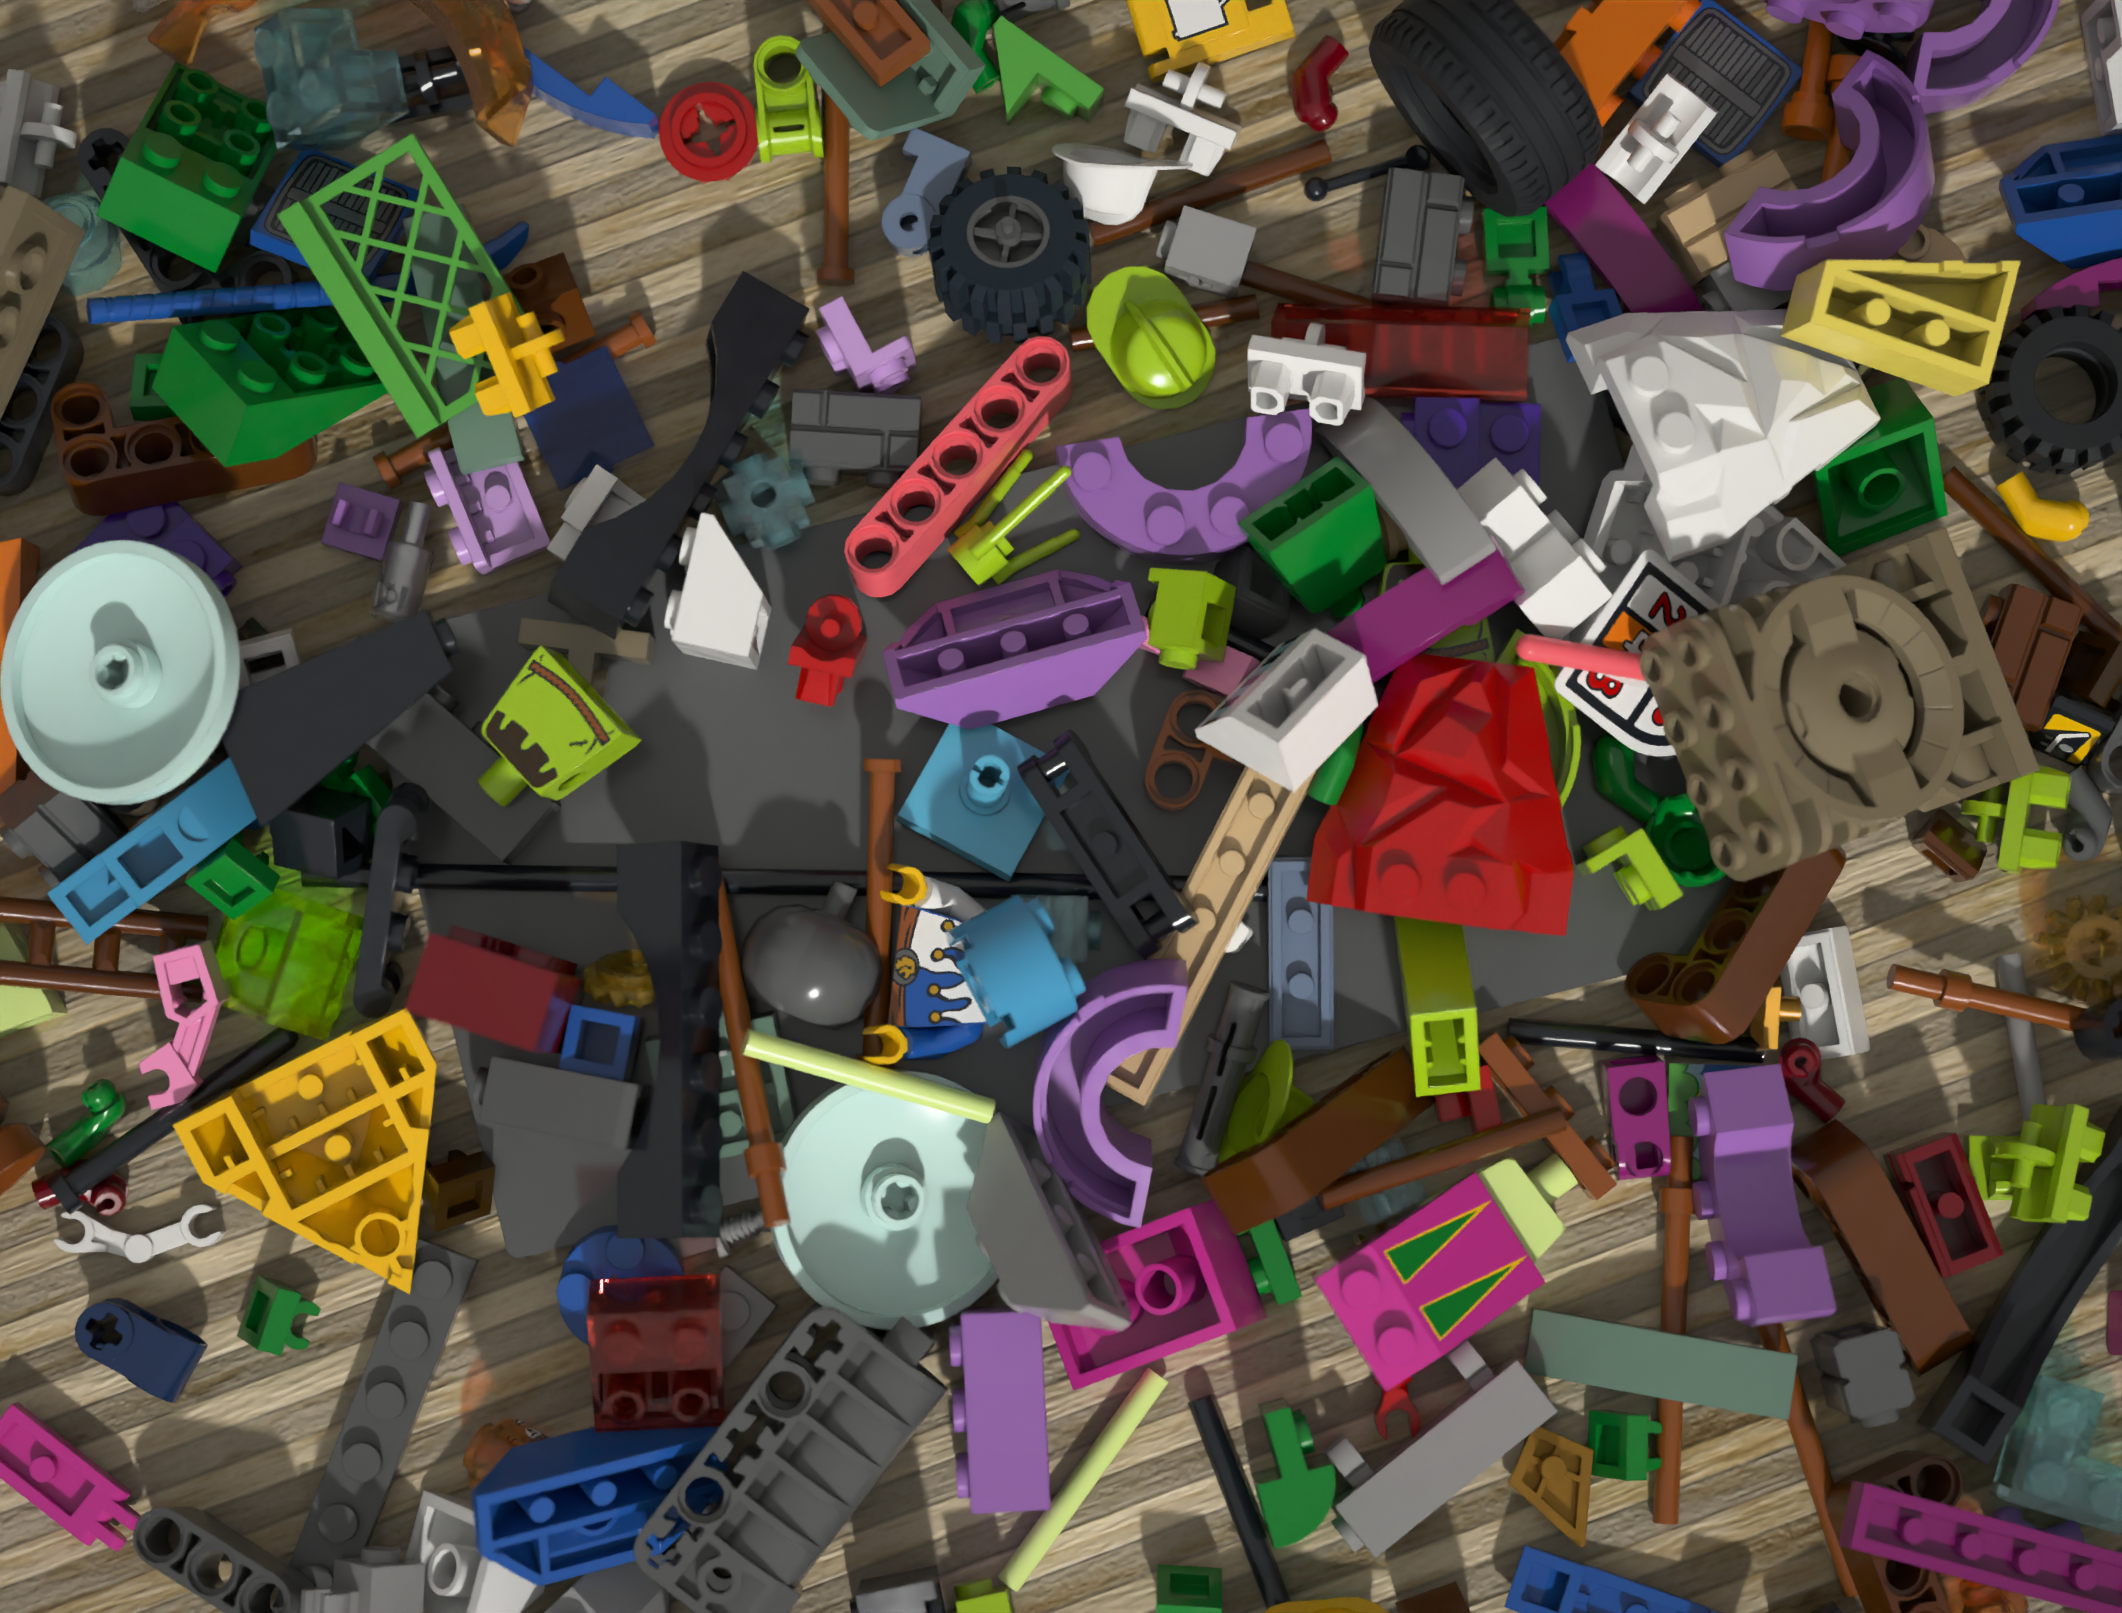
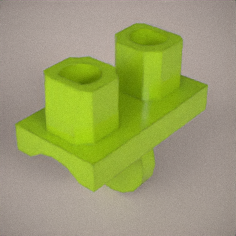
M2039 765L2040 770L2011 780L2007 805L2000 804L2003 784L1982 791L1981 801L1962 800L1960 813L1978 817L1975 841L1994 844L1998 820L2004 821L1997 866L1998 869H2002V873L2022 875L2023 868H2058L2062 834L2029 829L2033 805L2067 809L2072 781L2070 774L2048 766Z
M2032 1104L2029 1121H2023L2019 1143L2010 1141L1999 1143L1997 1156L2014 1163L2010 1185L2014 1186L2015 1189L2009 1213L2010 1217L2028 1222L2066 1223L2067 1220L2085 1221L2088 1218L2092 1194L2088 1187L2074 1183L2079 1162L2094 1163L2101 1155L2105 1138L2103 1129L2087 1121L2090 1109L2076 1104H2066V1106Z

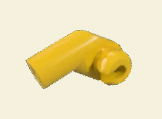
M2023 471L1995 487L2020 529L2029 537L2065 542L2076 539L2088 526L2090 520L2089 511L2082 502L2074 499H2069L2067 502L2040 499Z

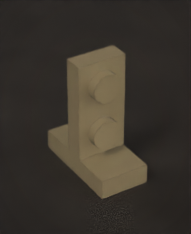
M521 618L518 644L526 650L536 651L542 645L568 655V661L606 702L608 701L610 688V670L601 669L602 659L653 665L656 642L650 633L621 630L614 640L591 626Z

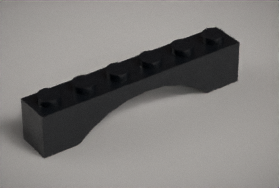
M742 271L713 318L705 343L710 369V408L706 425L694 450L676 474L646 501L613 519L584 528L553 578L547 602L614 640L625 622L634 627L639 624L655 593L646 588L656 571L659 569L666 574L671 571L680 556L683 539L678 535L689 517L699 522L700 514L707 512L718 491V488L710 484L721 465L728 470L734 467L749 440V437L741 433L750 416L753 414L760 419L765 416L780 389L778 384L772 382L773 378L782 364L793 368L807 346L811 335L802 330L809 312L808 307L749 273Z
M688 841L617 845V911L633 933L647 963L657 1000L660 1034L657 1079L649 1112L633 1149L617 1172V1239L720 1237V1218L723 1212V1197L720 1191V1151L723 1145V1132L720 1126V1085L723 1078V1067L719 1051V1020L722 1015L723 1004L719 993V954L722 949V934L719 928V889L722 883V870L719 864L718 845Z
M2122 1105L2104 1131L2105 1138L2101 1155L2094 1163L2084 1162L2075 1177L2074 1183L2088 1187L2092 1194L2088 1218L2085 1221L2067 1220L2066 1223L2046 1222L1973 1334L1975 1342L1962 1351L1917 1421L1918 1424L1974 1460L1989 1464L2023 1411L2032 1386L2063 1326L2101 1267L2122 1241Z

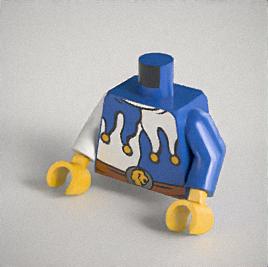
M892 863L887 869L900 872L903 877V887L897 894L880 890V896L885 901L901 904L902 910L887 1025L869 1026L863 1030V1034L879 1035L883 1042V1050L879 1056L864 1057L865 1062L874 1065L892 1064L898 1060L940 1059L976 1042L982 1034L984 1025H989L968 989L956 961L965 957L962 942L960 941L950 947L946 938V931L987 911V909L960 887L923 876L914 867Z

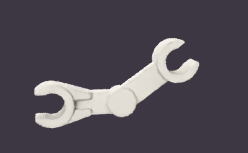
M210 1204L191 1207L182 1216L181 1222L148 1234L137 1235L116 1230L85 1210H77L71 1215L68 1212H64L60 1216L68 1219H77L82 1222L85 1227L83 1240L79 1243H74L68 1239L55 1238L53 1241L60 1249L66 1252H109L127 1257L133 1263H144L150 1261L157 1254L188 1243L198 1247L214 1245L221 1241L226 1231H218L204 1238L199 1236L194 1230V1221L198 1215L217 1209V1206Z

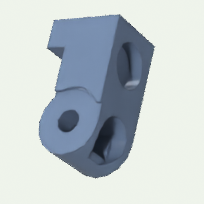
M918 128L910 130L902 148L905 160L914 164L901 196L889 202L883 211L881 220L883 233L890 248L900 256L909 258L919 257L930 251L929 239L931 238L930 223L932 216L940 215L939 203L946 194L957 196L956 185L966 178L972 164L971 151Z

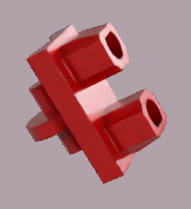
M828 594L818 598L809 608L806 615V624L791 645L788 664L801 667L796 699L833 707L837 694L841 693L844 688L845 678H852L865 655L868 637L859 635L862 629V614L859 607L844 595Z

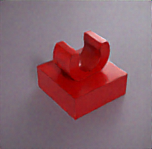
M1479 1065L1481 1090L1435 1096L1434 1108L1438 1122L1468 1116L1472 1133L1503 1124L1488 1065Z

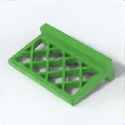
M412 133L306 199L298 201L283 210L277 216L418 439L477 403L475 384L480 382L483 367L494 370L490 360H485L486 351L478 354L477 357H470L464 360L457 352L440 349L448 312L464 316L471 315L468 308L450 304L458 268L461 267L484 273L493 287L490 299L511 292L520 316L526 313L416 135ZM408 152L423 174L417 201L381 193L387 165ZM376 173L372 190L354 186ZM429 187H431L443 208L426 204ZM343 192L369 197L370 201L362 235L337 229L322 205ZM379 200L415 209L407 246L371 238ZM424 211L449 217L456 227L458 233L452 257L416 249ZM344 239L360 243L357 260ZM464 242L477 263L460 260ZM369 245L405 254L397 291L372 285L363 270ZM414 256L450 265L442 302L406 293ZM379 295L395 299L392 315ZM404 301L440 310L432 346L408 341L402 334L398 324ZM414 351L430 354L427 370L424 369ZM438 356L475 365L469 392L448 405L433 383Z

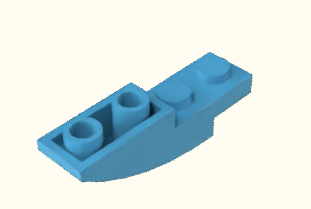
M230 756L47 892L50 899L87 945L137 907L142 906L257 818Z

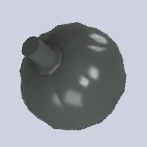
M834 880L822 909L810 908L802 904L782 905L757 918L744 938L740 959L747 993L774 1008L832 1030H839L861 1019L879 995L884 970L878 946L864 930L855 927L845 920L857 889Z

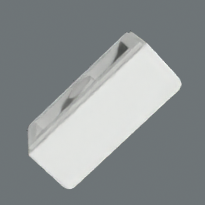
M1847 926L1805 932L1779 975L1782 995L1799 996L1801 1001L1800 1021L1788 1022L1790 1038H1806L1814 1042L1819 1048L1821 1060L1868 1052L1870 1050V1041Z

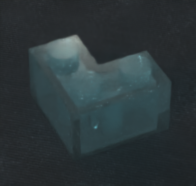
M285 8L254 28L256 38L254 45L255 56L262 69L267 95L266 114L269 124L274 131L277 151H342L409 113L397 50H359L351 9Z
M2038 1374L2023 1411L2005 1437L1990 1494L2007 1502L2122 1535V1466L2088 1456L2105 1394Z

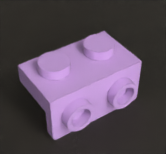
M842 296L819 308L824 327L816 330V334L820 340L819 344L836 376L847 371L856 389L861 393H871L874 391V393L891 394L911 381L907 373L915 370L917 366L913 346L907 336H903L872 352Z
M440 447L428 451L434 468L425 471L424 475L438 507L446 504L450 506L457 527L448 530V534L463 566L473 562L475 569L483 576H486L547 550L546 548L550 544L551 538L519 461L463 475L459 469L454 448L445 452Z

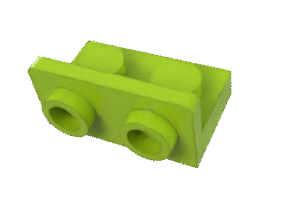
M1619 825L1582 847L1588 858L1576 865L1581 875L1592 874L1616 859L1621 869L1613 873L1632 906L1644 903L1648 911L1658 910L1683 896L1680 888L1642 828L1626 834L1623 827Z

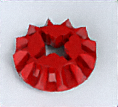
M702 82L688 86L678 92L668 102L662 113L659 124V140L662 151L669 163L680 175H685L702 184L720 180L730 181L744 167L751 165L752 158L757 149L758 137L755 110L742 93L728 85L717 82ZM701 110L704 111L707 119H711L714 126L725 124L728 131L720 135L721 146L719 148L722 154L719 156L715 155L714 150L709 149L706 142H699L697 144L691 142L693 137L701 133L699 125L701 120L698 112Z

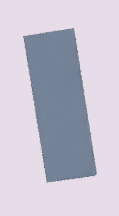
M1312 855L1274 856L1268 868L1269 1046L1273 1041L1283 1039L1290 1045L1291 1050H1334L1333 906L1306 901Z

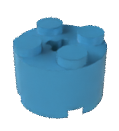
M1015 895L946 931V938L950 947L960 941L962 942L965 957L956 961L987 1023L992 1027L1002 1021L1008 1030L999 1039L1005 1048H1009L1078 1011L1076 998L1080 997L1079 994L1086 991L1082 978L1072 960L1068 956L1058 960L1048 941L1049 935L1053 934L1055 930L1038 898L1025 903L1018 895Z

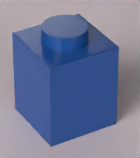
M571 1004L559 1069L621 1081H631L643 1018Z

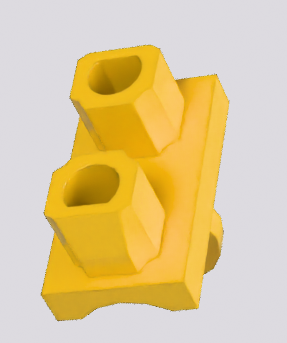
M511 292L468 308L471 315H468L450 328L449 334L457 353L464 360L486 351L495 371V376L475 384V395L484 415L491 416L512 412L514 418L556 400L546 376L558 372L549 347L565 341V336L561 328L543 335L534 311L520 316Z

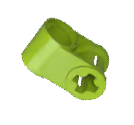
M778 35L768 38L759 46L754 56V75L758 107H755L761 164L771 163L773 157L778 155L811 152L814 158L824 157L819 101H816L815 81L811 78L808 70L799 61L801 70L798 76L791 82L776 83L767 76V69L776 58L790 56L798 60L795 50L800 41L791 36Z

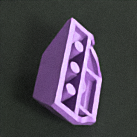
M1056 569L935 603L905 631L897 643L892 642L882 651V655L898 709L972 730L1094 696L1146 641L1147 633L1131 582L1115 580L1112 583L1093 575Z

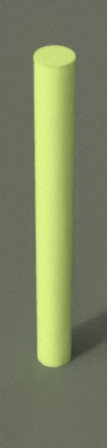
M748 1029L741 1047V1054L964 1118L988 1124L995 1110V1099L755 1030Z
M1150 1367L1145 1370L1050 1503V1510L1043 1512L997 1576L1004 1584L1016 1592L1020 1590L1169 1383L1164 1377Z

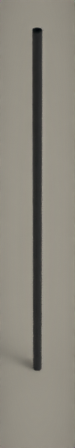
M365 863L338 880L301 872L302 887L368 888L372 863ZM419 863L413 889L617 892V867ZM722 868L726 894L828 895L834 880L856 888L855 896H866L867 870ZM893 871L892 893L897 894L903 887V877L900 872ZM920 871L923 876L960 887L972 898H1012L1018 895L1023 899L1102 900L1085 874L1014 873L1008 882L991 872ZM1169 875L1179 892H1182L1189 875ZM1268 877L1263 878L1251 902H1268ZM1152 894L1143 899L1156 901Z

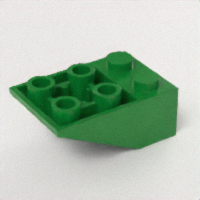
M175 61L120 157L96 216L216 273L292 119L275 111L272 106L260 99L249 98L217 82L204 71L190 69Z
M320 305L318 307L260 312L252 315L173 326L152 385V389L224 467L277 458L388 393L339 315L328 306Z

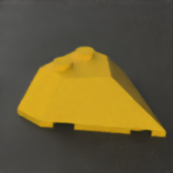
M405 1007L358 1025L240 1084L173 1124L203 1183L223 1194L227 1192L262 1211L261 1214L352 1264L354 1262L387 1279V1283L410 1295L438 1063L412 1013L404 1011Z

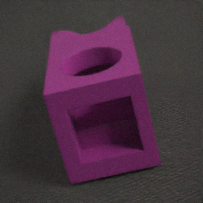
M1657 1055L1598 1060L1600 1086L1603 1087L1606 1124L1609 1126L1611 1158L1615 1163L1613 1170L1616 1180L1670 1175L1671 1149L1665 1061Z

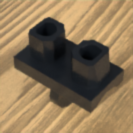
M479 39L428 51L427 49L414 51L411 55L367 64L375 94L380 125L383 130L495 104Z

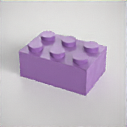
M1010 1306L965 1308L961 1313V1323H951V1327H949L951 1366H964L965 1388H954L953 1393L954 1432H967L968 1453H958V1459H956L958 1498H970L971 1514L1050 1510L1051 1495L1041 1317L1027 1311L1019 1313Z

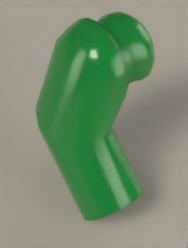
M962 0L954 9L951 25L986 65L972 86L976 94L986 91L1000 80L999 71L983 48L987 30L991 29L993 23L998 20V9L992 0Z
M1362 723L1317 768L1307 790L1311 797L1329 805L1338 804L1354 768L1363 733Z
M1606 732L1605 736L1597 741L1593 751L1596 786L1606 798L1642 823H1646L1663 797L1635 779L1633 756L1635 751Z

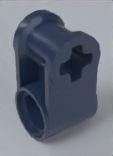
M120 1297L108 1298L85 1309L78 1317L75 1326V1340L80 1350L89 1358L125 1376L131 1383L145 1392L171 1403L177 1402L208 1347V1344L202 1338L188 1329L169 1320L159 1318L131 1301ZM115 1315L118 1318L115 1329L123 1337H118L106 1343L102 1340L105 1329L97 1322L98 1320L101 1321Z

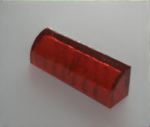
M1278 303L1271 321V338L1282 339L1283 337L1305 340L1307 329L1312 322L1324 324L1325 344L1343 346L1349 351L1366 353L1364 371L1365 397L1415 399V397L1480 398V400L1527 401L1531 343V308Z

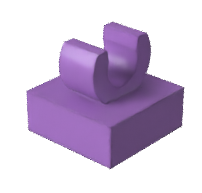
M339 482L321 543L327 547L386 563L404 503L395 498Z

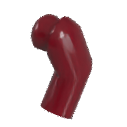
M1329 35L1323 37L1297 67L1290 79L1293 111L1301 123H1307L1316 132L1329 129L1338 118V107L1331 102L1328 79L1349 56L1344 46Z
M1795 1038L1785 1043L1779 1053V1064H1781L1786 1091L1824 1124L1828 1123L1841 1110L1845 1099L1822 1080L1819 1048L1814 1042L1806 1038Z
M80 1159L68 1169L60 1168L58 1170L65 1176L88 1159ZM114 1172L79 1198L96 1207V1213L103 1216H112L124 1208L129 1197V1188L124 1178L118 1172ZM49 1174L35 1179L31 1183L33 1193L44 1210L60 1204L44 1180Z

